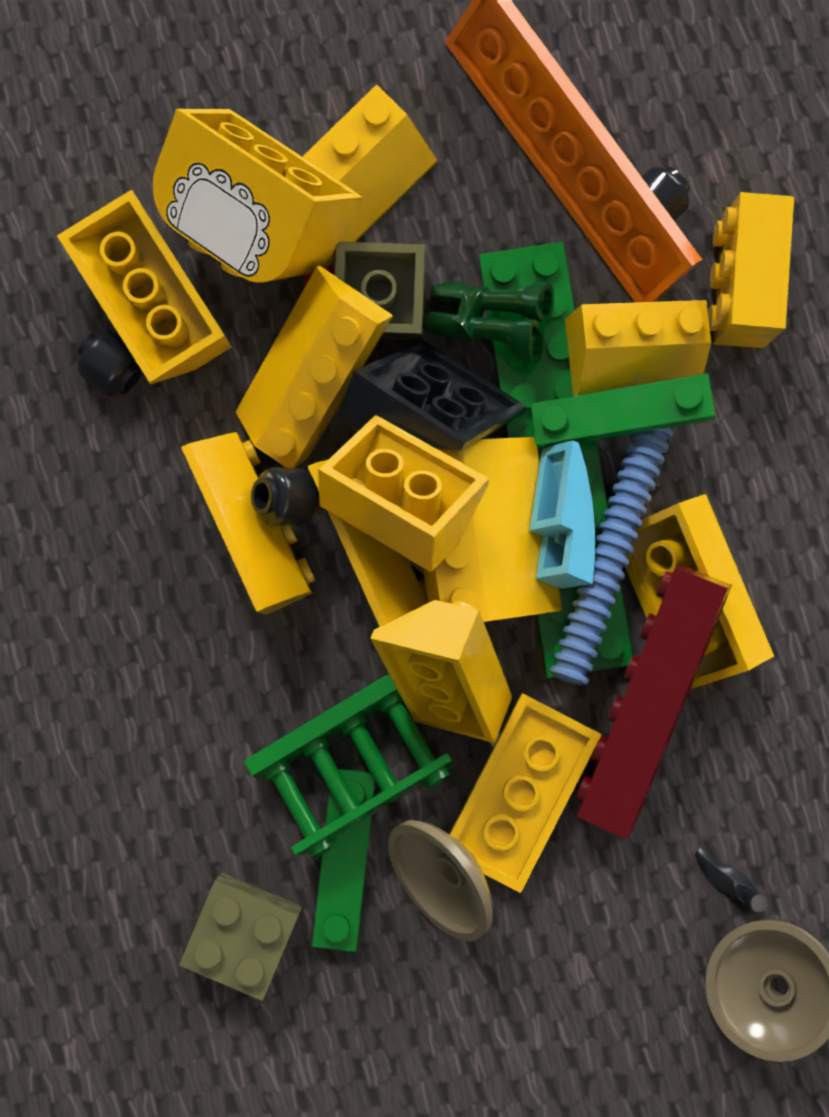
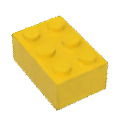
M740 192L731 207L725 208L722 220L716 221L713 232V247H719L718 263H713L710 274V288L717 289L716 304L710 305L708 311L710 331H714L713 344L765 348L786 329L794 208L793 196Z

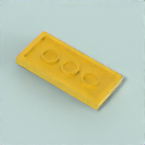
M521 693L450 832L451 836L459 840L473 854L485 875L519 893L522 892L602 735L524 693Z

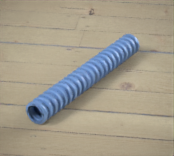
M671 428L631 434L630 441L633 444L626 448L628 458H624L621 463L624 470L619 471L617 474V479L620 482L613 485L612 490L615 496L609 497L608 500L611 508L604 511L603 515L606 518V522L600 523L599 529L602 533L595 537V543L598 545L595 548L593 584L578 587L576 593L580 597L578 600L573 601L572 606L575 608V611L568 614L567 619L571 622L569 626H565L563 629V633L566 634L565 640H559L558 645L561 647V651L554 655L557 663L555 666H550L549 669L552 676L579 686L588 684L589 679L585 676L587 671L590 672L593 669V665L590 664L591 658H597L598 652L595 651V647L602 643V639L599 637L600 632H605L607 626L603 623L605 619H610L611 612L608 611L609 606H614L616 603L613 595L620 591V586L617 583L618 580L624 579L625 574L622 572V568L629 565V560L626 557L627 554L633 553L634 548L631 546V542H635L638 539V534L635 531L642 527L643 522L640 520V516H644L647 513V508L644 505L651 501L652 497L649 491L655 489L656 483L653 479L660 475V469L657 467L664 463L665 458L662 453L667 452L669 449V444L666 441L673 437Z

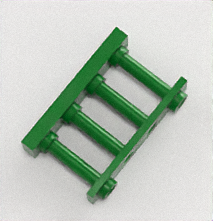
M389 674L244 760L251 776L259 780L267 778L268 781H274L305 839L291 847L295 855L304 857L309 854L310 858L314 859L335 846L332 841L333 838L419 786L425 784L426 788L430 789L450 776L448 769L455 765L451 757L446 753L435 759L403 705L404 701ZM381 709L382 713L388 712L420 767L418 771L398 783L365 727L367 724L365 717ZM340 732H343L345 736L350 735L382 791L360 806L327 750L329 747L327 740ZM302 755H305L306 758H312L343 813V816L322 829L317 824L288 772L291 770L289 763Z

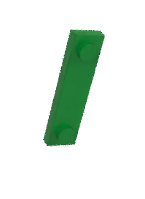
M708 373L531 403L535 442L538 449L572 440L580 443L715 420Z
M338 768L359 806L373 798L375 779L371 772ZM330 791L326 826L343 816ZM371 816L333 838L332 841L335 846L322 854L312 947L353 952L357 950Z

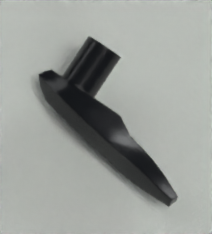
M701 848L695 852V856L706 874L723 893L733 900L749 906L756 912H762L767 908V898L758 892L745 875L729 865L716 861Z

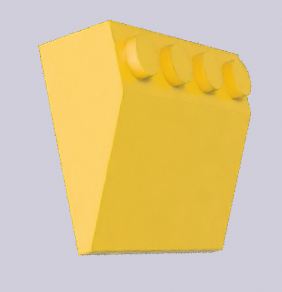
M535 437L480 439L461 451L436 448L488 477L489 485L459 544L432 573L424 569L428 603L433 600L451 604L454 601L468 603L480 611L483 622L562 611L559 588L536 579L542 536L529 531L540 464Z

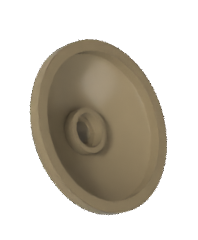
M407 820L395 827L390 833L388 840L389 856L394 871L410 899L433 924L445 933L463 941H475L481 938L491 927L493 904L484 873L473 854L459 840L432 824Z
M759 920L737 927L718 943L707 966L706 995L716 1023L732 1043L757 1058L777 1062L793 1061L806 1057L826 1043L829 1039V953L815 937L800 927L787 922ZM776 978H782L787 983L788 990L786 994L778 992L775 988Z

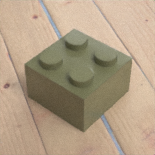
M339 242L336 246L335 276L393 315L380 339L423 340L425 245Z
M221 873L213 883L179 966L263 1001L302 906L230 875Z

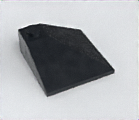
M422 340L355 370L337 416L350 424L355 432H358L377 415L432 447L461 451L524 414L527 406Z

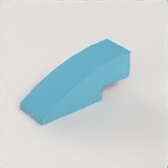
M573 440L542 448L529 531L542 536L536 579L560 589L593 584L595 563V523L592 495L580 445Z

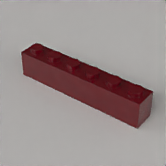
M683 565L675 567L673 573L665 572L656 594L657 597L663 599L657 615L652 613L648 615L640 634V638L646 640L641 656H632L624 674V680L630 682L624 698L617 696L610 709L607 720L614 723L608 738L600 737L591 760L598 763L592 778L585 776L577 793L576 801L582 803L577 815L578 818L624 839H628L634 830L732 584Z

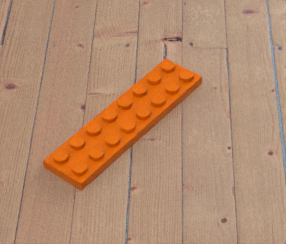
M472 0L444 43L635 303L656 302L693 269L702 258L511 0Z

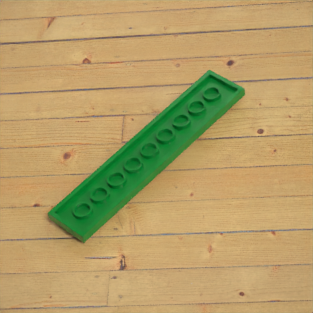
M563 242L479 254L478 257L483 287H488L489 290H519L534 282L550 283L554 290V306L548 322H539L544 331V349L541 359L537 364H527L517 359L511 345L491 340L499 389L527 406L524 414L505 424L507 438L535 437L531 403L573 396L565 318L575 309ZM487 310L488 318L528 319L515 313ZM597 440L580 442L579 445L587 469L592 495L596 537L602 533L599 526L600 523L606 522L603 514L608 509ZM538 449L539 462L542 449ZM620 580L617 583L620 586V591L613 595L616 603L614 606H609L608 609L611 612L610 619H605L603 623L607 626L605 632H600L599 635L602 643L595 647V651L598 652L597 658H591L590 664L593 665L592 671L628 666L632 658ZM583 586L559 588L562 611L536 614L546 678L554 677L549 672L550 666H555L557 663L554 655L561 651V647L558 645L559 640H565L566 634L563 633V629L565 626L570 625L571 621L567 617L569 613H574L575 608H573L572 603L574 600L579 599L580 596L576 592L578 587Z

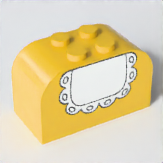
M176 109L153 175V196L163 220L173 230L188 239V245L198 252L209 254L221 262V268L227 273L259 283L313 274L317 266H321L324 269L330 266L336 258V246L339 242H344L363 199L361 195L230 109Z

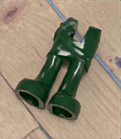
M445 281L441 284L432 285L430 295L432 301L440 305L459 308L457 315L428 312L423 324L425 331L440 337L464 339L476 342L477 339L501 341L512 346L517 359L534 365L540 361L544 349V331L539 322H548L554 306V290L550 283L534 282L519 290H489L488 287H470L458 281ZM486 310L515 313L528 319L484 318L482 316Z

